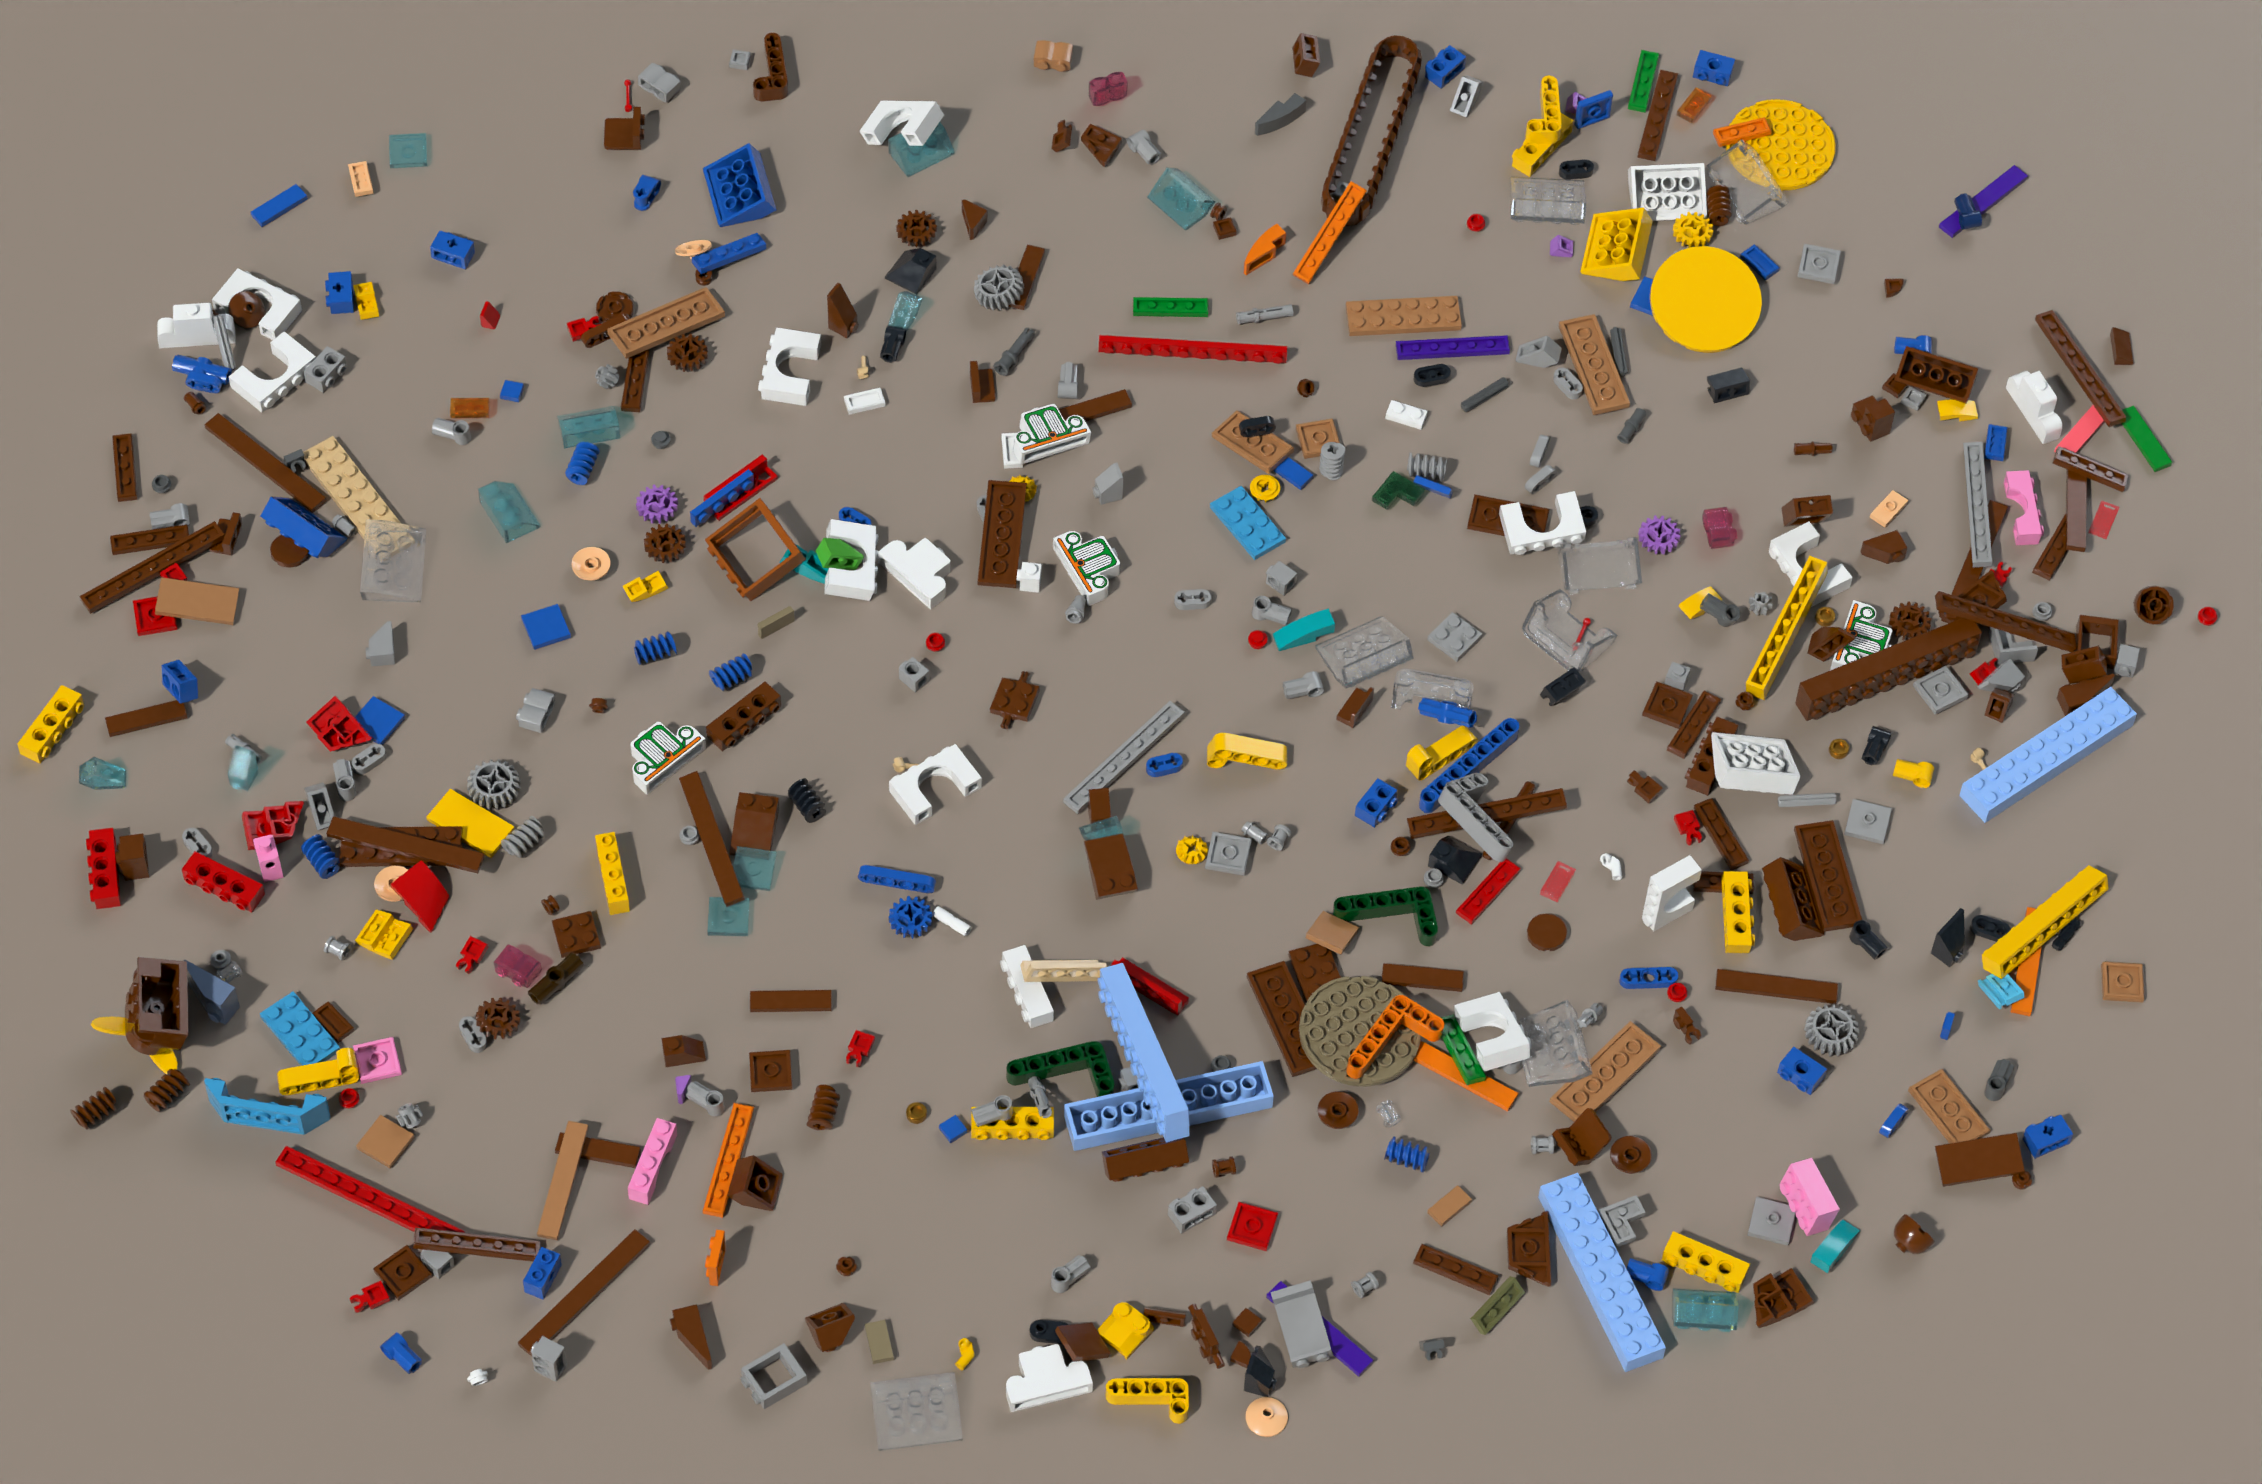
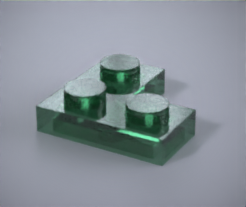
M1393 471L1372 496V501L1387 510L1398 497L1415 506L1425 494V489Z

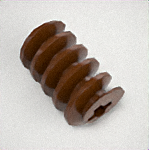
M1716 185L1709 188L1706 193L1708 215L1711 224L1724 226L1732 216L1729 188L1725 185Z
M169 1069L167 1074L161 1077V1080L156 1081V1086L152 1085L150 1091L144 1093V1098L154 1110L160 1112L159 1106L164 1109L167 1108L165 1100L172 1103L173 1101L170 1096L172 1095L177 1098L179 1095L176 1090L178 1089L183 1092L182 1084L189 1087L190 1083L180 1071Z
M818 1085L816 1087V1093L814 1094V1100L812 1101V1107L808 1116V1127L814 1130L832 1129L833 1124L831 1122L835 1120L833 1115L837 1112L835 1108L838 1107L837 1101L840 1100V1095L836 1093L833 1087L829 1085Z
M103 1087V1093L97 1091L96 1097L91 1095L89 1102L84 1100L82 1106H75L76 1112L70 1109V1112L78 1124L88 1130L87 1122L95 1125L94 1118L96 1117L101 1121L102 1112L107 1116L109 1115L108 1108L116 1111L115 1104L117 1102L107 1087Z

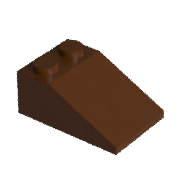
M739 792L730 855L769 860L779 814V797Z
M1123 833L1084 841L1096 900L1136 892L1138 889Z

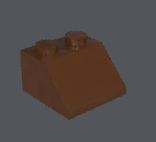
M754 1155L738 1159L727 1196L743 1206L772 1211L783 1174Z

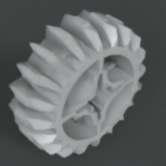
M1004 264L1001 267L996 265L995 268L989 266L988 271L983 270V275H978V280H975L974 284L976 300H978L981 306H984L986 309L991 308L993 311L996 308L1002 310V307L1008 308L1010 304L1015 305V300H1020V295L1023 294L1024 289L1020 273L1013 269L1011 265L1007 267Z
M490 759L487 764L482 761V766L476 765L475 770H471L470 776L467 778V790L469 791L470 798H473V802L479 803L481 807L487 805L488 810L492 806L497 810L500 805L505 808L506 803L512 804V798L517 799L518 792H520L521 780L519 773L513 765L509 766L507 761L502 764L499 759L497 762H493Z
M1825 1004L1823 1009L1818 1006L1815 1011L1812 1010L1806 1019L1804 1030L1806 1032L1805 1038L1809 1039V1045H1814V1051L1821 1049V1055L1828 1052L1829 1056H1831L1835 1052L1839 1056L1841 1052L1846 1054L1848 1049L1852 1050L1854 1044L1857 1043L1860 1030L1858 1029V1021H1855V1015H1849V1009L1843 1011L1842 1006L1835 1008V1004L1831 1007ZM1825 1020V1024H1821L1820 1027H1816V1025L1819 1022ZM1843 1033H1847V1034H1848V1035H1847L1846 1037H1844L1843 1039H1840V1040L1838 1039L1839 1036H1842V1035H1843Z

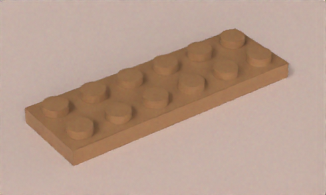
M705 287L607 329V332L627 359L669 341L676 336L678 337L725 317V311L708 288Z
M1458 296L1346 301L1349 336L1458 331L1462 327Z
M1595 314L1560 321L1559 329L1593 415L1629 408L1630 401Z
M1630 1021L1550 1098L1549 1102L1573 1122L1587 1108H1592L1596 1112L1660 1050L1661 1045Z

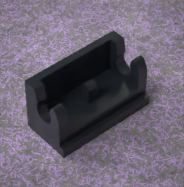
M1742 367L1707 376V382L1710 385L1707 389L1714 403L1749 394L1750 380Z
M1573 667L1546 685L1540 696L1543 699L1548 697L1550 700L1549 706H1552L1584 685L1586 681L1577 669Z

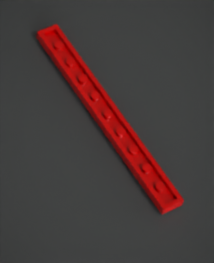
M1099 335V352L1107 354L1173 356L1180 358L1273 362L1276 364L1286 363L1287 346Z
M285 1146L275 1161L276 1166L413 1232L416 1227L465 1233V1231L288 1146Z

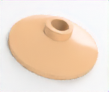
M708 240L690 241L676 247L675 253L692 259V257L708 251L712 244Z
M583 548L573 556L572 570L581 579L597 580L605 576L609 571L610 558L600 548Z
M389 866L381 870L374 881L375 891L378 896L391 902L403 900L391 888V883L408 871V869L402 866Z
M1270 1397L1254 1400L1246 1411L1248 1427L1252 1432L1263 1437H1272L1284 1430L1288 1421V1413L1285 1406L1280 1401ZM1270 1412L1271 1415L1265 1416L1263 1413Z

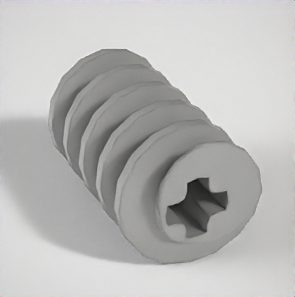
M1336 442L1325 443L1321 448L1319 470L1323 476L1335 481L1343 474L1345 446Z
M1410 452L1407 471H1409L1410 477L1416 472L1418 476L1424 473V478L1426 479L1431 474L1432 480H1435L1437 475H1439L1440 481H1443L1447 459L1443 463L1442 457H1439L1436 462L1433 455L1428 460L1426 454L1420 459L1419 453L1413 458L1412 452Z
M530 816L529 820H525L523 825H519L517 829L512 831V835L508 834L506 839H502L501 845L508 854L520 858L522 856L520 850L526 853V845L532 848V840L538 843L539 839L537 836L545 837L543 827L534 816Z

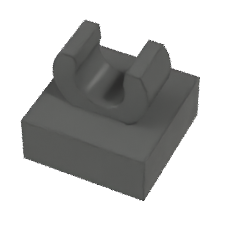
M302 449L284 456V465L291 468L295 474L296 465H300L305 470V455Z
M1435 1338L1419 1341L1420 1350L1425 1351V1358L1428 1361L1431 1360L1430 1354L1432 1351H1436L1437 1358H1442L1440 1349L1445 1348L1443 1339Z

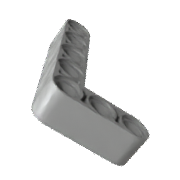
M1473 773L1446 783L1438 798L1440 805L1491 858L1498 862L1505 861L1513 847V841L1474 801L1479 799L1488 784L1487 777L1481 773Z

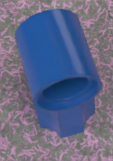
M1921 335L1916 337V339L1896 337L1895 354H1903L1906 346L1932 354V339L1929 336Z
M1631 1258L1627 1265V1271L1631 1279L1645 1283L1652 1290H1663L1669 1273V1269L1665 1265L1659 1263L1649 1265Z
M397 1332L380 1346L382 1352L390 1360L394 1359L408 1374L414 1373L422 1364V1359L408 1347L406 1340Z

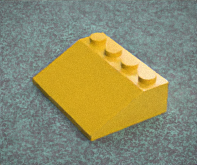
M1644 207L1593 214L1581 266V274L1618 281L1640 279L1653 222Z

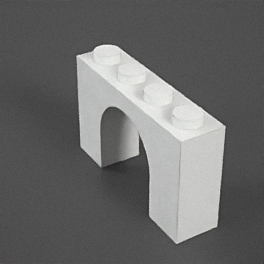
M880 101L861 128L860 133L868 145H882L897 125L909 120L901 131L903 137L910 146H923L943 118L944 113L936 101Z
M238 268L212 299L214 310L220 314H229L228 305L230 299L242 291L252 292L259 298L269 301L272 307L259 322L260 334L271 340L285 332L302 311L301 302L297 296L290 295L281 288L268 284L264 279H258L248 271H242Z
M776 328L775 335L772 334L770 338L771 350H767L766 361L768 362L767 365L763 366L762 376L764 378L759 381L758 391H761V397L764 400L806 406L810 393V380L786 376L778 370V366L782 361L793 357L818 360L821 348V334Z
M286 332L281 333L270 342L272 354L288 366L287 371L281 377L273 380L260 379L243 365L229 376L231 388L262 413L271 408L281 397L286 396L288 391L294 386L299 385L305 378L304 370L316 359V356Z
M1575 491L1556 495L1555 506L1560 524L1554 530L1546 533L1536 532L1526 525L1519 502L1501 505L1499 516L1510 555H1521L1531 550L1541 551L1552 546L1557 548L1567 543L1577 544L1585 540L1586 529Z
M834 519L830 520L826 529V538L841 539L863 554L864 558L862 560L863 567L858 570L849 571L829 568L825 576L824 594L870 601L872 595L876 594L877 582H875L878 567L875 566V562L878 558V550H875V545H877L879 537L876 534V526Z
M1810 522L1771 540L1770 556L1778 562L1782 572L1788 575L1793 586L1802 571L1796 558L1800 554L1818 546L1820 535ZM1842 563L1828 570V574L1812 606L1850 588L1852 576Z
M956 744L944 748L937 755L926 758L921 764L910 767L908 771L894 776L889 781V792L915 825L932 816V805L919 789L920 784L925 779L931 776L947 777L954 782L964 797L982 788L981 776Z
M1690 855L1650 877L1642 920L1653 932L1693 910L1695 900L1686 887L1700 880L1702 870Z
M1500 992L1454 1005L1455 1018L1463 1032L1484 1026H1495L1505 1031L1504 1034L1497 1038L1476 1044L1477 1059L1484 1071L1530 1058L1531 1040L1529 1037L1526 1038L1523 1026L1517 1023L1514 1011H1510L1507 999H1503Z

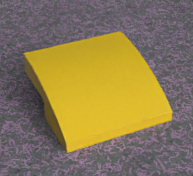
M375 910L355 941L362 947L393 960L412 932L413 927L409 923L394 919L392 914Z

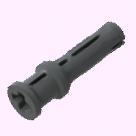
M1026 327L1011 348L1004 351L1001 359L994 363L993 367L998 374L1006 376L1009 373L1010 367L1017 363L1019 354L1035 336V332L1032 329L1027 332L1029 328Z

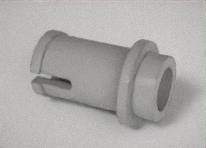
M338 514L332 520L333 526L339 528L348 537H352L357 531V527L347 521L344 515Z
M1247 821L1241 830L1244 832L1243 835L1250 836L1259 844H1262L1268 836L1267 833L1256 827L1254 822L1250 823Z

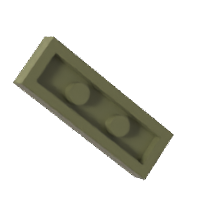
M1510 1276L1470 1318L1480 1334L1486 1335L1525 1293L1515 1277Z

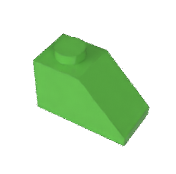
M823 538L816 549L823 568L856 570L864 558L863 554L841 539Z

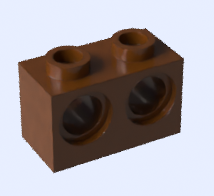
M1300 33L1292 47L1295 74L1313 77L1320 65L1317 36Z

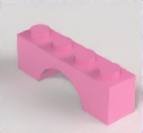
M2029 470L2008 471L2003 482L2006 498L2019 503L2025 512L2023 516L2015 520L2013 527L2016 545L2039 544L2040 538L2044 535L2043 525L2039 523L2040 510L2036 508L2037 494L2033 493L2034 479L2030 478Z
M659 1118L656 1119L628 1185L630 1200L649 1205L656 1188L657 1176L666 1154L671 1152L677 1137L676 1123Z

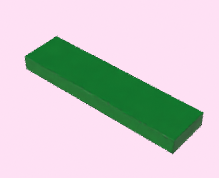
M1641 50L1628 104L1629 110L1646 113L1659 53Z
M1133 297V316L1208 317V298Z
M2134 405L2123 409L2126 421L2122 425L2154 472L2170 467L2172 465L2171 459Z
M1454 1014L1440 1017L1444 1021L1442 1039L1466 1085L1485 1081L1486 1075Z

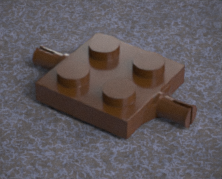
M1022 671L1019 680L1003 677L990 707V713L1003 717L1000 725L1003 729L1004 727L1008 729L1011 720L1028 722L1040 691L1039 686L1027 683L1030 675L1028 672Z
M1196 1304L1190 1305L1188 1309L1193 1317L1191 1321L1193 1326L1191 1334L1195 1341L1198 1340L1200 1344L1199 1350L1203 1359L1207 1358L1209 1365L1215 1363L1217 1369L1224 1367L1225 1363L1218 1349L1219 1343L1202 1308L1198 1309Z

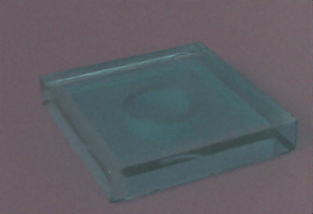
M426 133L389 135L390 168L427 166Z
M737 846L733 868L740 887L770 891L777 852Z
M709 897L708 936H748L750 898H745L741 902L726 907L723 897Z

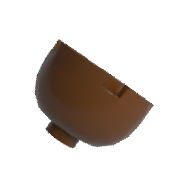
M2147 586L2141 589L2136 594L2133 602L2136 615L2143 622L2153 625L2163 623L2164 620L2171 616L2174 608L2172 596H2170L2165 588L2159 586Z
M1904 1214L1895 1225L1894 1237L1897 1240L1895 1245L1903 1253L1908 1251L1912 1254H1921L1935 1243L1933 1238L1927 1232H1924L1921 1226L1907 1214Z

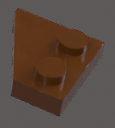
M1089 124L1081 136V141L1098 162L1105 167L1121 145L1122 138Z

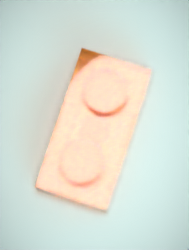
M1696 87L1677 110V116L1693 123L1710 102L1712 95Z
M451 398L450 417L489 418V398Z

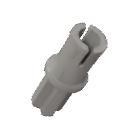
M1594 1003L1590 1008L1582 1012V1016L1577 1020L1580 1028H1587L1590 1024L1596 1022L1598 1016L1603 1012L1601 1005L1596 1008L1598 1003Z

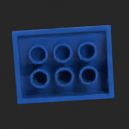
M750 143L703 168L720 227L761 219L776 211L761 154Z

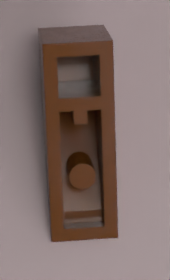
M837 283L827 295L828 329L848 338L858 328L857 313L842 285Z
M1821 627L1812 634L1807 653L1824 662L1855 639V635L1840 627Z
M697 1304L672 1310L673 1318L670 1319L672 1331L676 1330L677 1336L708 1370L712 1369L711 1356Z

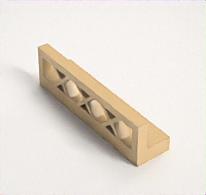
M1098 960L1022 961L1020 965L1024 982L1098 981L1100 969L1107 967L1106 963H1098Z

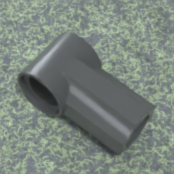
M1710 593L1705 596L1700 604V609L1715 617L1723 627L1730 626L1740 618V610L1737 606L1727 605Z
M2005 1059L1997 1060L1986 1084L1984 1094L1987 1099L1998 1101L2002 1098L2014 1068L2010 1061Z

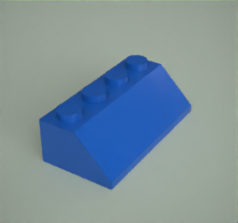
M271 496L260 517L266 520L265 523L267 525L278 528L281 535L292 538L297 546L305 547L309 550L308 553L316 558L328 557L347 540L346 536L291 498Z

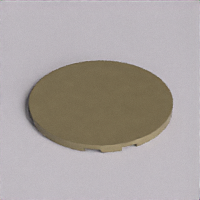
M1346 976L1322 985L1307 1000L1299 1022L1300 1042L1310 1062L1327 1077L1351 1086L1367 1087L1380 1085L1401 1075L1413 1062L1421 1040L1419 1034L1403 1024L1400 1025L1361 1078L1353 1079L1349 1077L1346 1068L1349 1057L1392 999L1397 995L1404 994L1390 984L1387 985L1376 978L1367 976L1350 978Z

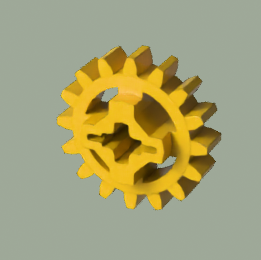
M1687 212V216L1681 214L1680 219L1676 218L1673 225V237H1677L1676 242L1682 241L1681 246L1686 244L1689 248L1692 246L1698 247L1699 245L1705 246L1706 242H1710L1713 235V224H1709L1710 219H1704V214L1697 216V212L1694 215Z

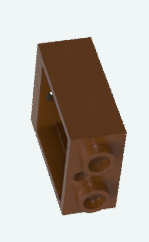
M1831 495L1793 498L1781 508L1784 527L1803 525L1807 522L1811 524L1821 523L1833 514Z
M2080 615L2076 626L2077 648L2075 651L2082 650L2083 633L2110 636L2109 655H2104L2107 660V669H2113L2117 659L2119 620Z

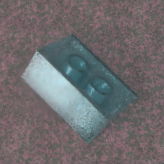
M940 122L923 146H910L902 133L888 139V153L907 177L955 154L948 134Z
M1169 167L1165 169L1147 196L1148 199L1184 230H1188L1206 217L1216 202L1178 168Z
M614 406L557 416L564 449L576 447L580 442L593 444L620 439L619 423Z
M494 481L478 489L481 505L506 543L541 527L514 484Z
M1673 1289L1672 1320L1673 1325L1677 1326V1328L1689 1329V1327H1695L1703 1331H1708L1711 1328L1719 1329L1722 1332L1737 1330L1739 1305L1735 1292Z

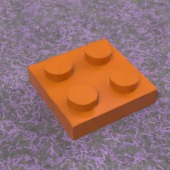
M716 1229L715 1237L710 1239L709 1249H711V1253L707 1255L705 1268H707L706 1277H709V1283L712 1286H718L726 1253L725 1231Z

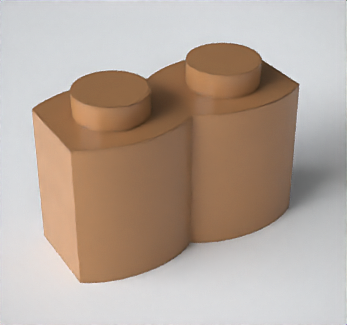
M1037 41L1034 67L1042 70L1052 68L1060 72L1070 70L1073 45L1064 42Z

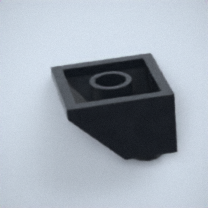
M922 248L904 251L887 273L885 279L917 295L936 270V255Z
M1446 836L1440 839L1431 851L1428 867L1440 870L1443 875L1463 885L1482 857V853L1450 836Z
M1962 908L1936 934L1931 954L1948 967H1951L1954 962L1959 963L1964 956L1965 927L1964 910Z

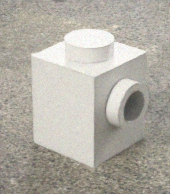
M1022 562V568L1017 570V581H1020V591L1039 593L1042 564Z

